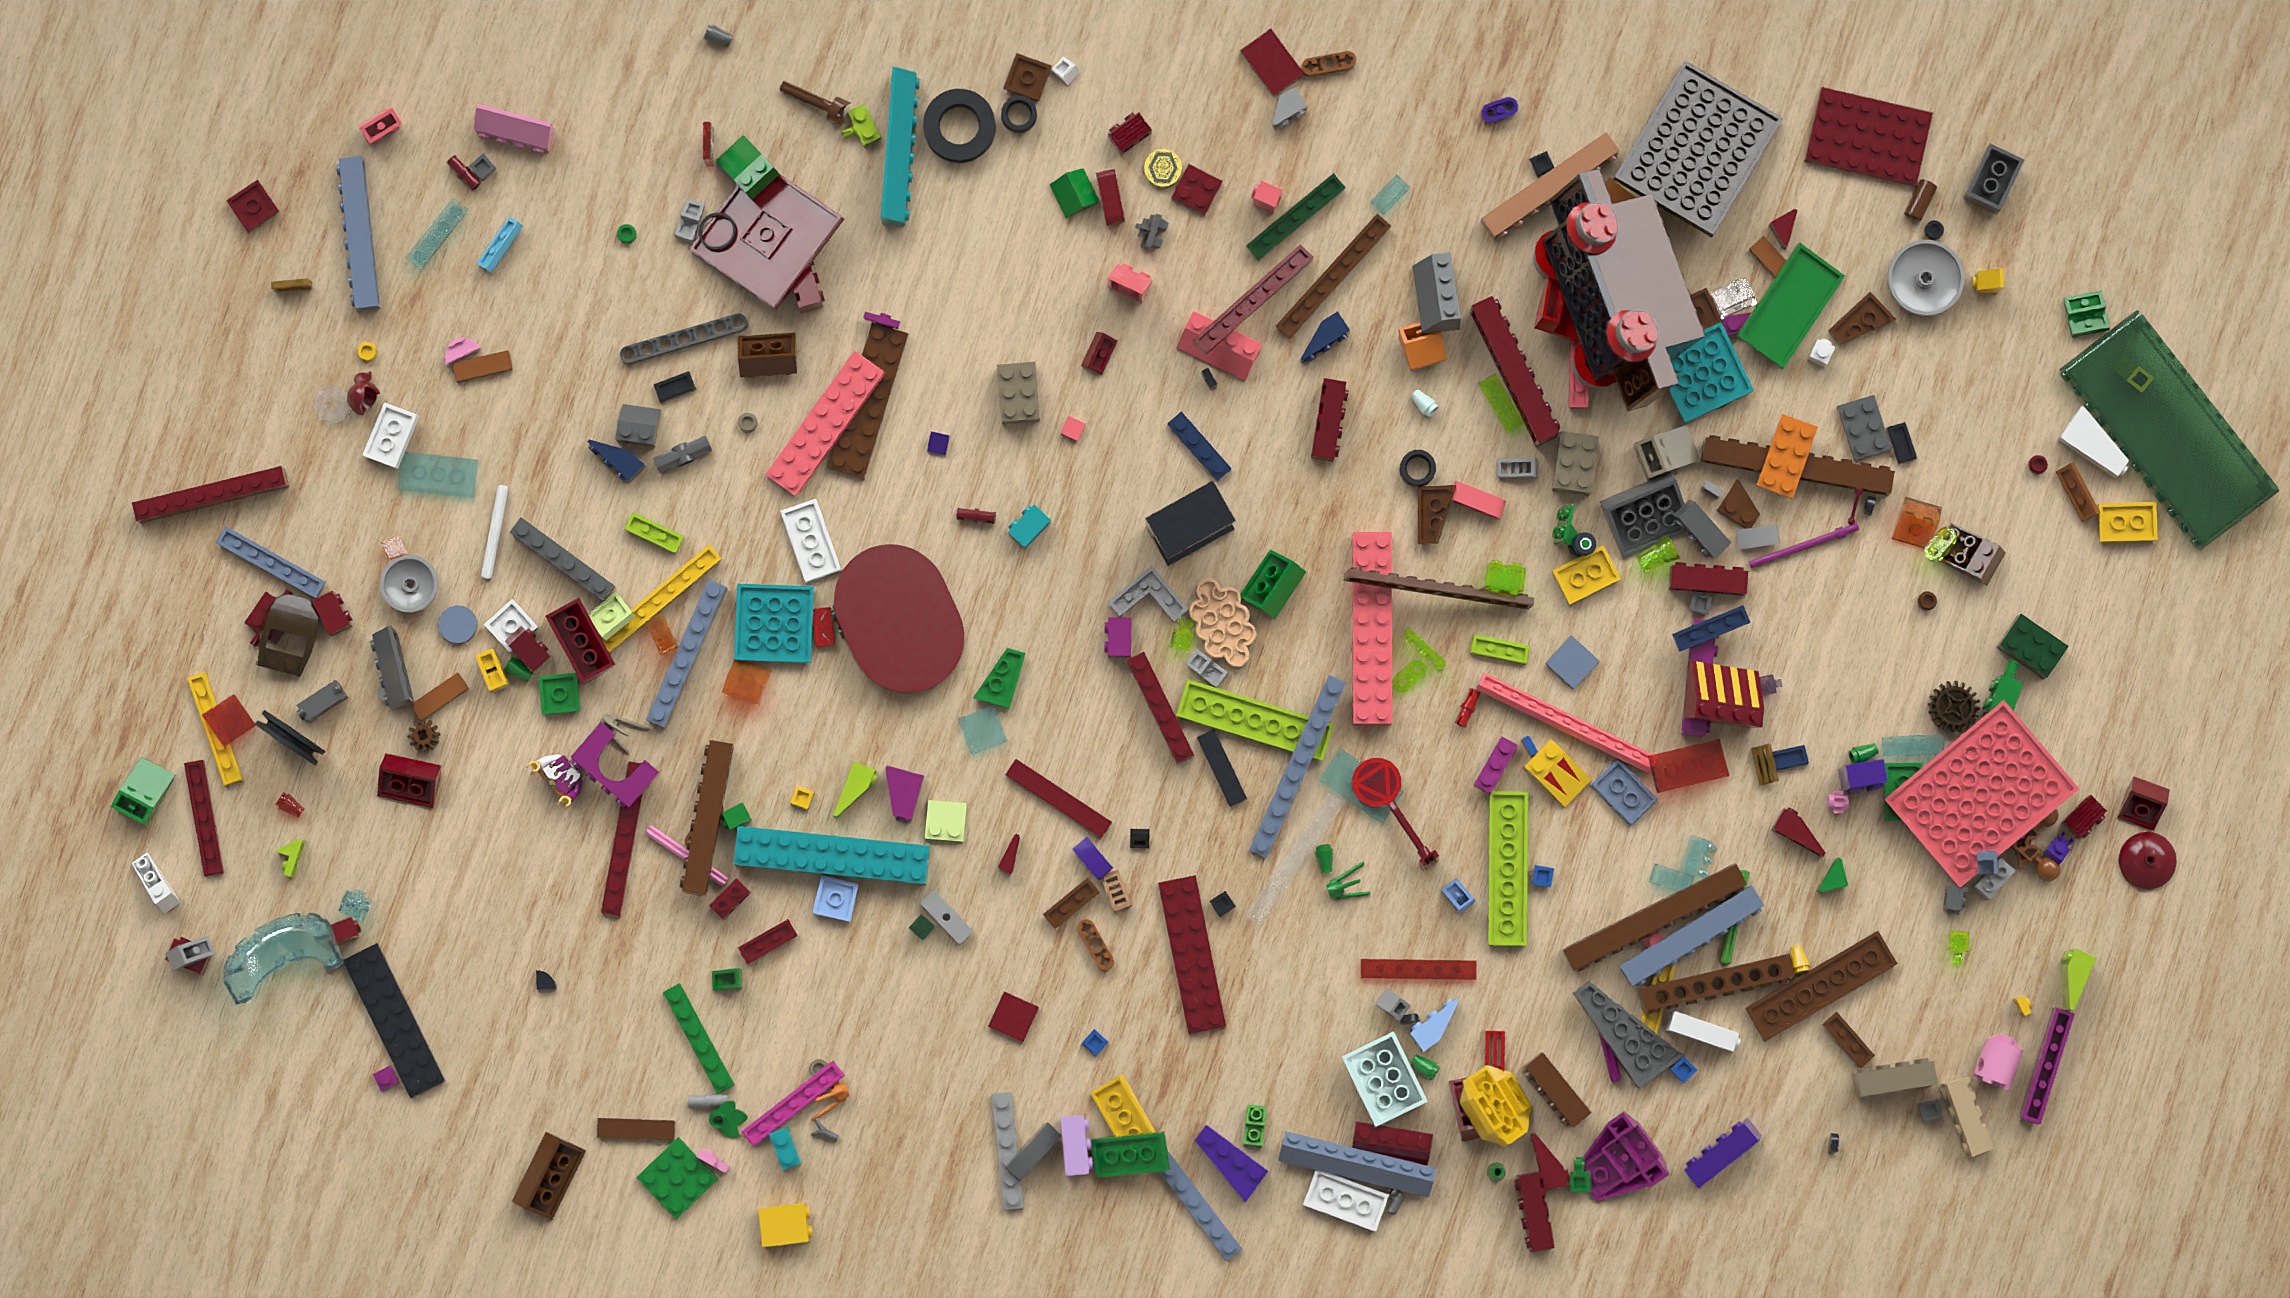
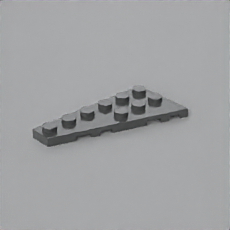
M1590 981L1572 992L1637 1089L1685 1056L1673 1048L1667 1041L1660 1038L1635 1016L1624 1010L1622 1006L1611 1000L1608 995Z

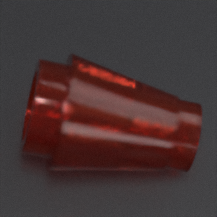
M285 792L282 793L275 804L279 807V810L298 818L305 809L289 793L286 794Z

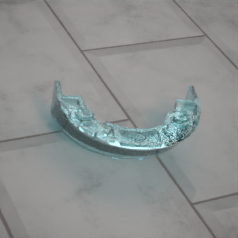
M295 913L277 918L255 929L256 933L249 939L244 937L235 946L236 951L233 955H229L225 961L223 982L235 1004L238 1005L249 1002L266 977L289 963L313 959L322 962L327 969H336L344 964V960L332 927L327 919L321 918L316 913H309L305 916Z

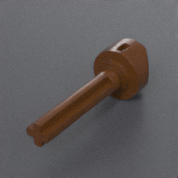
M783 81L780 85L779 91L826 111L827 120L840 126L843 125L844 110L851 102L840 97H836L831 102L786 81Z

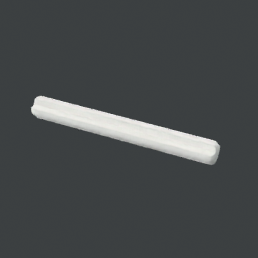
M498 485L481 573V577L485 579H491L508 493V487L504 485Z

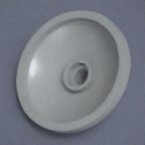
M404 555L392 560L385 567L381 575L380 588L384 599L391 607L401 612L412 613L426 608L434 600L438 590V577L432 565L425 559L415 555ZM414 582V587L408 588V583Z

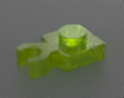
M1180 616L1178 618L1179 629H1173L1169 647L1189 652L1194 634L1189 632V629L1193 627L1194 619L1188 618L1187 624H1184L1185 617Z

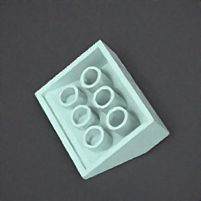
M1394 1032L1342 1056L1343 1062L1375 1127L1428 1102Z

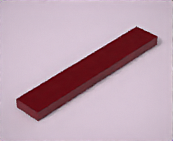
M1017 759L1014 760L1005 774L1100 838L1103 837L1112 821Z
M204 760L184 763L204 876L224 873Z

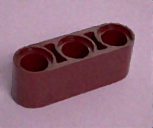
M1115 169L1096 172L1106 226L1125 223Z

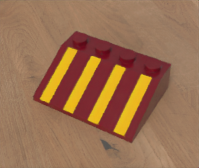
M1689 661L1684 718L1747 728L1763 727L1764 703L1759 671Z

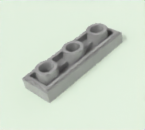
M934 890L920 902L959 945L974 932ZM949 914L950 920L945 921L943 916Z

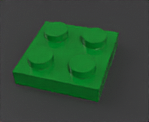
M576 673L538 677L542 715L581 711L578 676Z

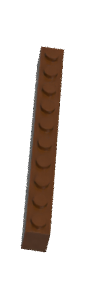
M1709 435V437L1704 439L1700 462L1761 473L1770 445H1766V448L1759 447L1758 443L1755 442L1742 444L1739 443L1740 440L1729 438L1728 441L1720 440L1721 437L1716 435ZM1809 452L1800 480L1854 490L1860 487L1865 492L1889 496L1892 491L1895 471L1890 470L1888 466L1871 467L1872 464L1860 462V465L1853 464V461L1849 459L1837 461L1834 460V457L1823 455L1822 458L1815 457L1814 453Z
M1734 863L1563 948V951L1572 970L1577 969L1580 972L1589 967L1588 963L1592 961L1598 963L1606 959V954L1612 952L1614 955L1623 950L1622 946L1628 943L1632 946L1640 942L1639 938L1644 935L1650 937L1658 933L1657 929L1663 926L1665 929L1675 924L1674 921L1679 918L1684 920L1691 917V912L1697 909L1700 912L1709 908V903L1713 901L1719 903L1727 898L1726 895L1731 892L1737 894L1743 891V886L1747 885L1738 865Z

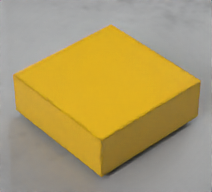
M796 786L790 804L809 810L815 792Z

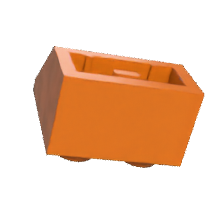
M1420 322L1399 328L1398 340L1410 371L1447 361L1441 332L1422 334Z

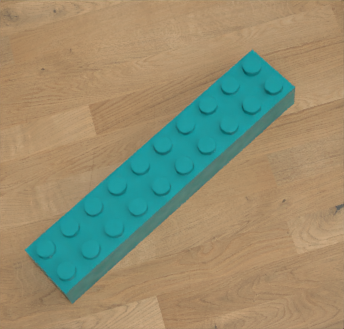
M738 826L733 864L736 866L926 885L930 846Z

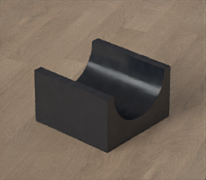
M1211 481L1146 517L1145 527L1167 566H1170L1233 531L1235 528L1232 523L1236 522L1214 481Z

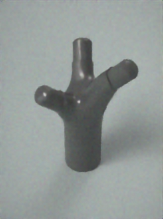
M817 1117L814 1118L819 1130L812 1132L811 1135L823 1136L836 1142L839 1135L827 1130Z

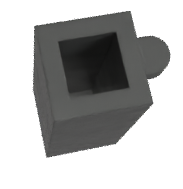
M334 680L297 704L299 708L297 713L302 720L306 719V721L311 722L347 699L348 696L340 683Z

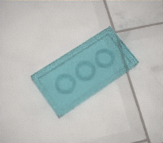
M405 452L400 463L397 489L474 498L479 460Z
M1340 748L1319 781L1383 823L1391 811L1387 805L1371 807L1362 803L1356 797L1352 788V777L1355 769L1362 762ZM1400 789L1398 796L1394 799L1395 803H1397V801L1403 794L1404 791L1402 789Z

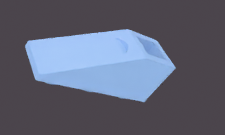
M1449 999L1442 1005L1444 1009L1439 1012L1434 1010L1426 1016L1428 1018L1426 1022L1422 1024L1419 1021L1411 1027L1412 1032L1409 1034L1422 1052L1440 1040L1459 1002L1457 999L1455 1001Z

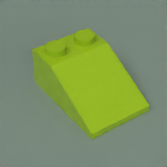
M2076 948L2069 949L2068 952L2065 951L2061 958V962H2063L2061 966L2063 1010L2074 1011L2097 959Z

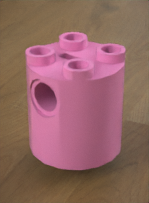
M2002 1034L1989 1038L1986 1037L1973 1078L2009 1091L2023 1053L2015 1039Z

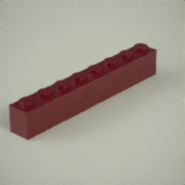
M278 466L132 502L135 519L141 524L287 488L289 484L285 468Z

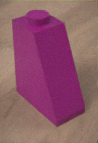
M886 765L892 814L897 817V821L907 823L908 820L912 821L924 775Z

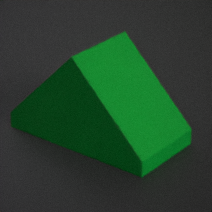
M1841 858L1835 859L1816 890L1817 892L1821 893L1848 886Z
M734 968L712 971L713 990L743 988L742 969Z

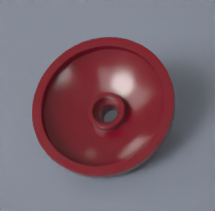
M2141 832L2125 841L2119 852L2118 863L2123 877L2131 885L2149 890L2163 886L2172 878L2176 870L2177 857L2172 844L2165 837L2154 832ZM2149 856L2153 858L2151 864L2147 862Z

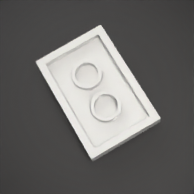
M384 402L363 456L398 469L420 416Z

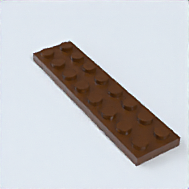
M876 323L871 324L862 356L886 374L835 443L828 469L865 479L909 333Z
M1876 931L1747 1006L1745 1010L1765 1042L1898 963L1879 931Z

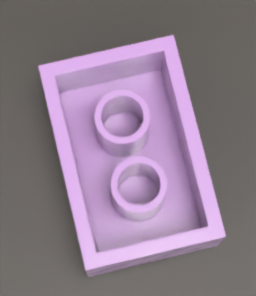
M1084 1115L1061 1117L1066 1176L1089 1174V1170L1093 1169L1092 1158H1088V1150H1091L1090 1138H1086V1131L1089 1130V1120L1085 1119Z

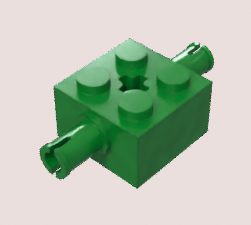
M2008 660L2004 674L1991 681L1988 691H1991L1990 696L1985 698L1982 709H1985L1984 715L2003 700L2014 711L2023 686V682L2014 679L2020 663Z

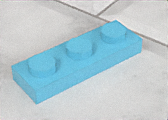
M508 217L476 264L492 272L503 254L509 249L512 241L519 235L523 225Z

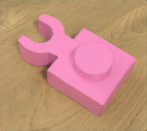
M707 1148L705 1151H699L698 1158L727 1173L730 1166L715 1157L716 1153Z

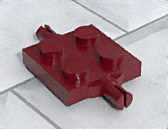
M286 589L285 592L283 593V595H284V594H290V595H292L293 593H292L291 591L289 592V590ZM266 591L244 622L256 633L249 642L255 647L258 645L260 627L266 617V612L272 601L276 598ZM271 628L268 639L277 645L285 632Z

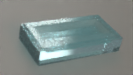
M1396 174L1370 203L1385 215L1410 189V186Z

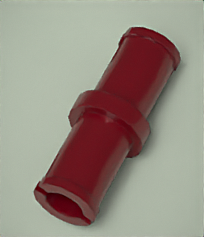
M453 155L447 161V164L457 173V177L463 179L471 190H475L480 186L481 181L471 173V169L465 166L456 155Z
M958 507L956 520L995 524L996 512L980 511L979 508L971 510Z

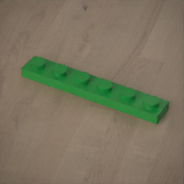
M678 983L664 991L663 994L716 1093L719 1094L734 1086L732 1078L681 984Z

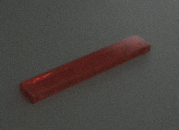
M1361 959L1360 978L1476 980L1477 960Z

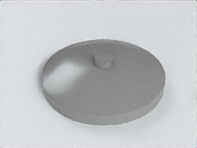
M1919 240L1904 246L1892 259L1887 274L1888 288L1895 302L1905 311L1917 316H1934L1948 310L1960 297L1965 281L1964 269L1956 253L1945 244L1933 240Z

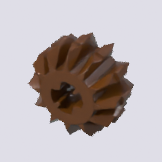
M421 719V725L415 721L414 726L416 728L409 727V731L413 732V734L407 735V738L414 739L410 742V745L414 746L417 744L415 748L417 751L422 747L423 751L427 752V745L433 750L435 747L432 742L439 744V740L435 739V737L441 736L440 732H434L438 729V726H432L433 722L431 720L426 724L425 720ZM426 730L428 738H423L424 740H422L420 733H425L424 731Z

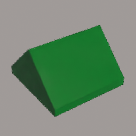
M1084 168L1067 172L1049 184L1065 218L1100 203Z

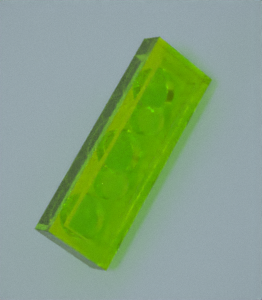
M1496 374L1478 383L1506 433L1524 423Z

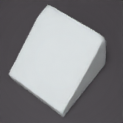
M1062 57L1051 69L1067 85H1070L1080 73L1076 65L1065 57Z

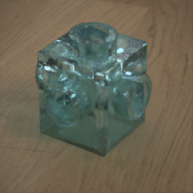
M357 889L354 892L347 890L342 898L338 912L364 921L372 899L365 897L366 893Z

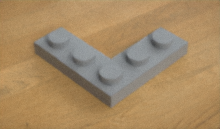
M1150 566L1108 601V604L1119 617L1149 593L1173 622L1189 610L1153 566Z

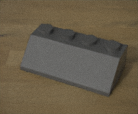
M1451 252L1431 254L1412 266L1422 334L1460 330L1461 317Z
M387 626L372 634L373 640L370 643L373 652L376 651L377 654L375 664L377 670H381L382 677H379L381 687L385 688L386 691L384 696L386 707L389 706L394 711L415 705L398 633L392 626Z

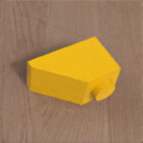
M2004 268L1978 271L1975 277H1972V288H1975V293H1999L2004 288Z

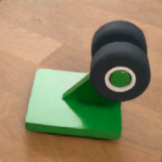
M1575 504L1562 506L1561 509L1559 508L1556 516L1558 524L1553 529V543L1568 545L1570 553L1577 557L1593 553L1596 549L1595 537L1587 532L1578 534L1571 524Z

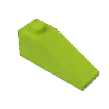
M853 762L834 811V817L838 818L868 791L871 785H875L878 775L875 774V769Z

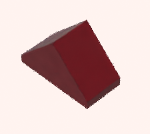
M1797 209L1789 211L1769 224L1782 249L1788 247Z

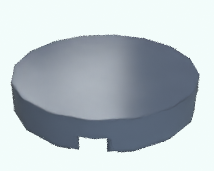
M455 605L449 607L439 618L440 633L446 640L452 643L461 644L468 642L475 635L478 624L476 616L470 609L464 606Z

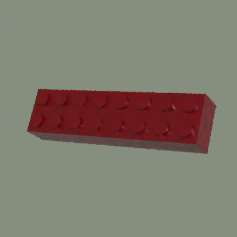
M1490 296L1473 304L1469 312L1535 447H1538L1557 438L1561 428L1557 419L1553 420L1551 416L1552 409L1549 403L1544 402L1542 398L1544 393L1539 384L1536 385L1534 382L1535 374L1531 367H1527L1525 362L1527 358L1523 350L1519 351L1517 347L1519 342L1514 333L1511 334L1509 331L1510 323L1506 316H1502L1500 311L1502 307L1498 299L1494 300L1493 296Z

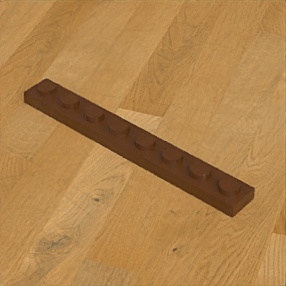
M1377 213L1279 321L1276 328L1291 339L1391 228V225Z

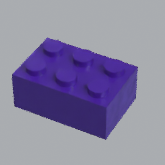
M1884 759L1845 765L1838 769L1841 789L1843 792L1847 791L1848 795L1862 792L1864 788L1867 791L1878 790L1883 787V784L1888 782Z

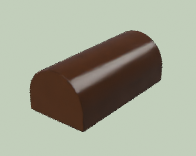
M1920 179L1903 214L1921 222L1938 187L1928 180Z

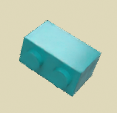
M1035 504L1032 507L1028 505L1021 513L1023 516L1020 520L1017 521L1015 519L1008 526L1010 529L1008 534L1024 549L1051 523V519Z
M789 1127L769 1134L782 1170L802 1164Z

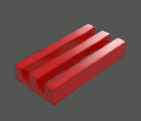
M1485 1031V1066H1489L1490 1035H1493V1066L1491 1067L1505 1070V1031ZM1497 1035H1501L1500 1066H1497Z

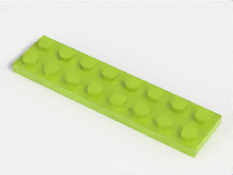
M1188 679L1176 717L1294 752L1309 719V716ZM1328 722L1312 758L1320 761L1324 760L1334 724Z
M1492 791L1491 795H1489L1488 945L1527 946L1528 792Z

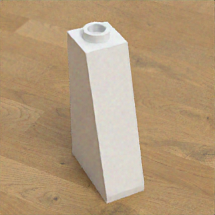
M2081 406L2058 438V441L2113 478L2119 475L2123 476L2128 469L2126 464L2129 460L2090 413Z
M1675 1011L1670 1013L1665 1031L1730 1052H1734V1048L1738 1049L1741 1038H1738L1739 1033Z

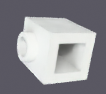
M1817 339L1807 360L1825 367L1835 347L1832 346V342L1826 339Z

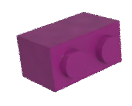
M1108 617V622H1105L1104 634H1108V641H1104V653H1108V657L1131 658V618Z

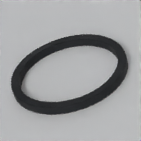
M719 212L706 216L701 221L698 229L700 241L711 250H721L728 247L736 235L734 221L728 215ZM714 216H723L730 220L733 227L730 240L718 247L706 244L702 238L704 223Z

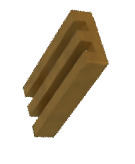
M309 278L272 281L271 288L275 292L311 289L312 281Z
M1771 743L1751 748L1759 785L1779 781Z

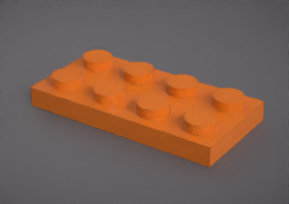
M1781 414L1756 486L1793 499L1818 426Z

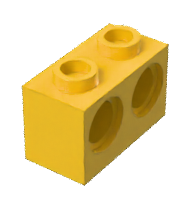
M494 648L475 655L490 692L493 693L510 686Z

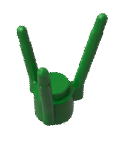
M1364 862L1352 867L1337 878L1330 880V884L1326 886L1331 899L1336 898L1340 900L1370 895L1369 891L1342 894L1345 893L1344 888L1360 883V879L1343 885L1342 882H1339L1363 866Z

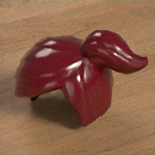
M371 371L356 374L354 377L355 384L349 389L347 394L349 407L358 415H363L365 411L370 409L375 403L377 395L380 394L379 389L369 382L372 378Z

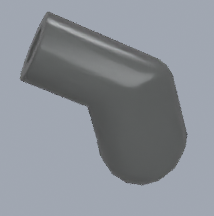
M1388 1188L1391 1204L1387 1211L1396 1215L1403 1203V1196L1401 1190Z

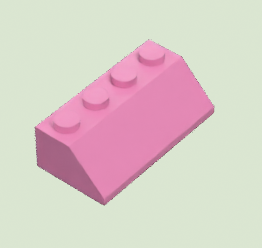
M477 104L474 131L478 133L479 137L489 139L490 136L496 138L497 142L507 144L509 141L515 143L514 146L523 149L528 146L538 153L550 152L555 134V129L551 123Z

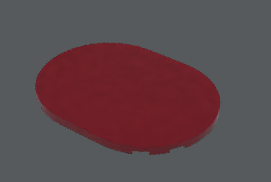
M885 544L862 551L844 567L835 586L834 612L854 660L865 676L886 690L906 694L923 692L943 682L952 673L961 658L964 647V627L940 571L931 560L912 548L902 545Z

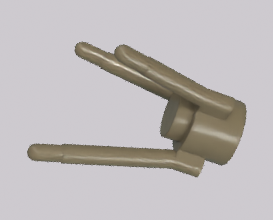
M606 713L600 720L612 732L616 730L625 736H629V733L618 727L619 722L646 731L649 730L646 726L618 717L615 714L609 715ZM615 737L613 741L628 754L629 750Z

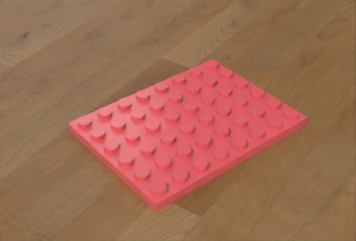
M2003 700L1884 800L1960 888L1978 873L1977 851L1996 850L1998 857L2080 788Z

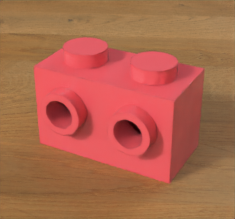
M389 106L359 124L358 128L369 144H376L383 139V135L388 132L392 134L399 130L398 126L402 125L393 108Z

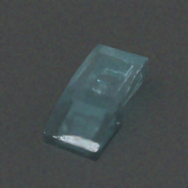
M1654 864L1649 882L1680 891L1692 884L1694 876L1660 864Z

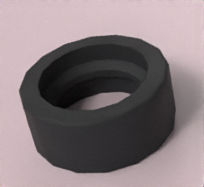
M1023 95L1010 97L1001 109L1003 124L1008 130L1015 133L1029 131L1037 120L1035 104ZM1022 103L1030 110V118L1023 125H1015L1008 118V111L1014 104Z
M1424 450L1408 452L1400 463L1402 479L1413 487L1427 485L1433 479L1436 472L1434 458ZM1421 457L1428 462L1429 472L1424 478L1414 479L1409 476L1407 464L1412 458Z

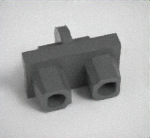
M1151 214L1149 220L1144 218L1142 224L1136 223L1135 228L1139 230L1138 237L1143 238L1140 247L1144 249L1161 248L1163 239L1155 235L1157 230L1165 232L1169 224L1161 219L1162 215Z

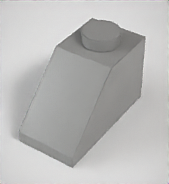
M208 936L179 945L166 952L173 971L215 954Z

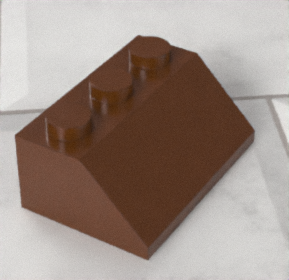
M795 332L738 336L740 377L797 374Z

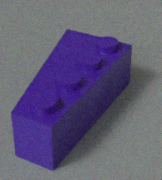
M1748 1117L1742 1122L1738 1121L1734 1124L1729 1133L1720 1135L1714 1145H1708L1701 1150L1702 1154L1698 1158L1694 1156L1685 1163L1687 1167L1684 1171L1698 1188L1759 1142L1762 1135Z

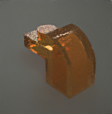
M663 613L646 621L661 656L679 647Z

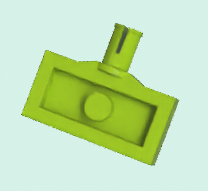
M865 104L847 111L851 120V127L842 131L844 138L855 134L860 139L863 147L881 139Z

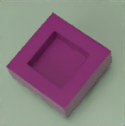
M391 1065L373 1074L381 1092L399 1083Z

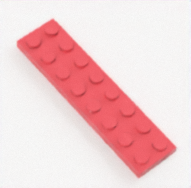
M854 350L765 475L797 497L886 373Z

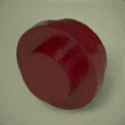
M2035 455L2029 460L2028 467L2032 473L2042 474L2047 470L2048 462L2045 457Z

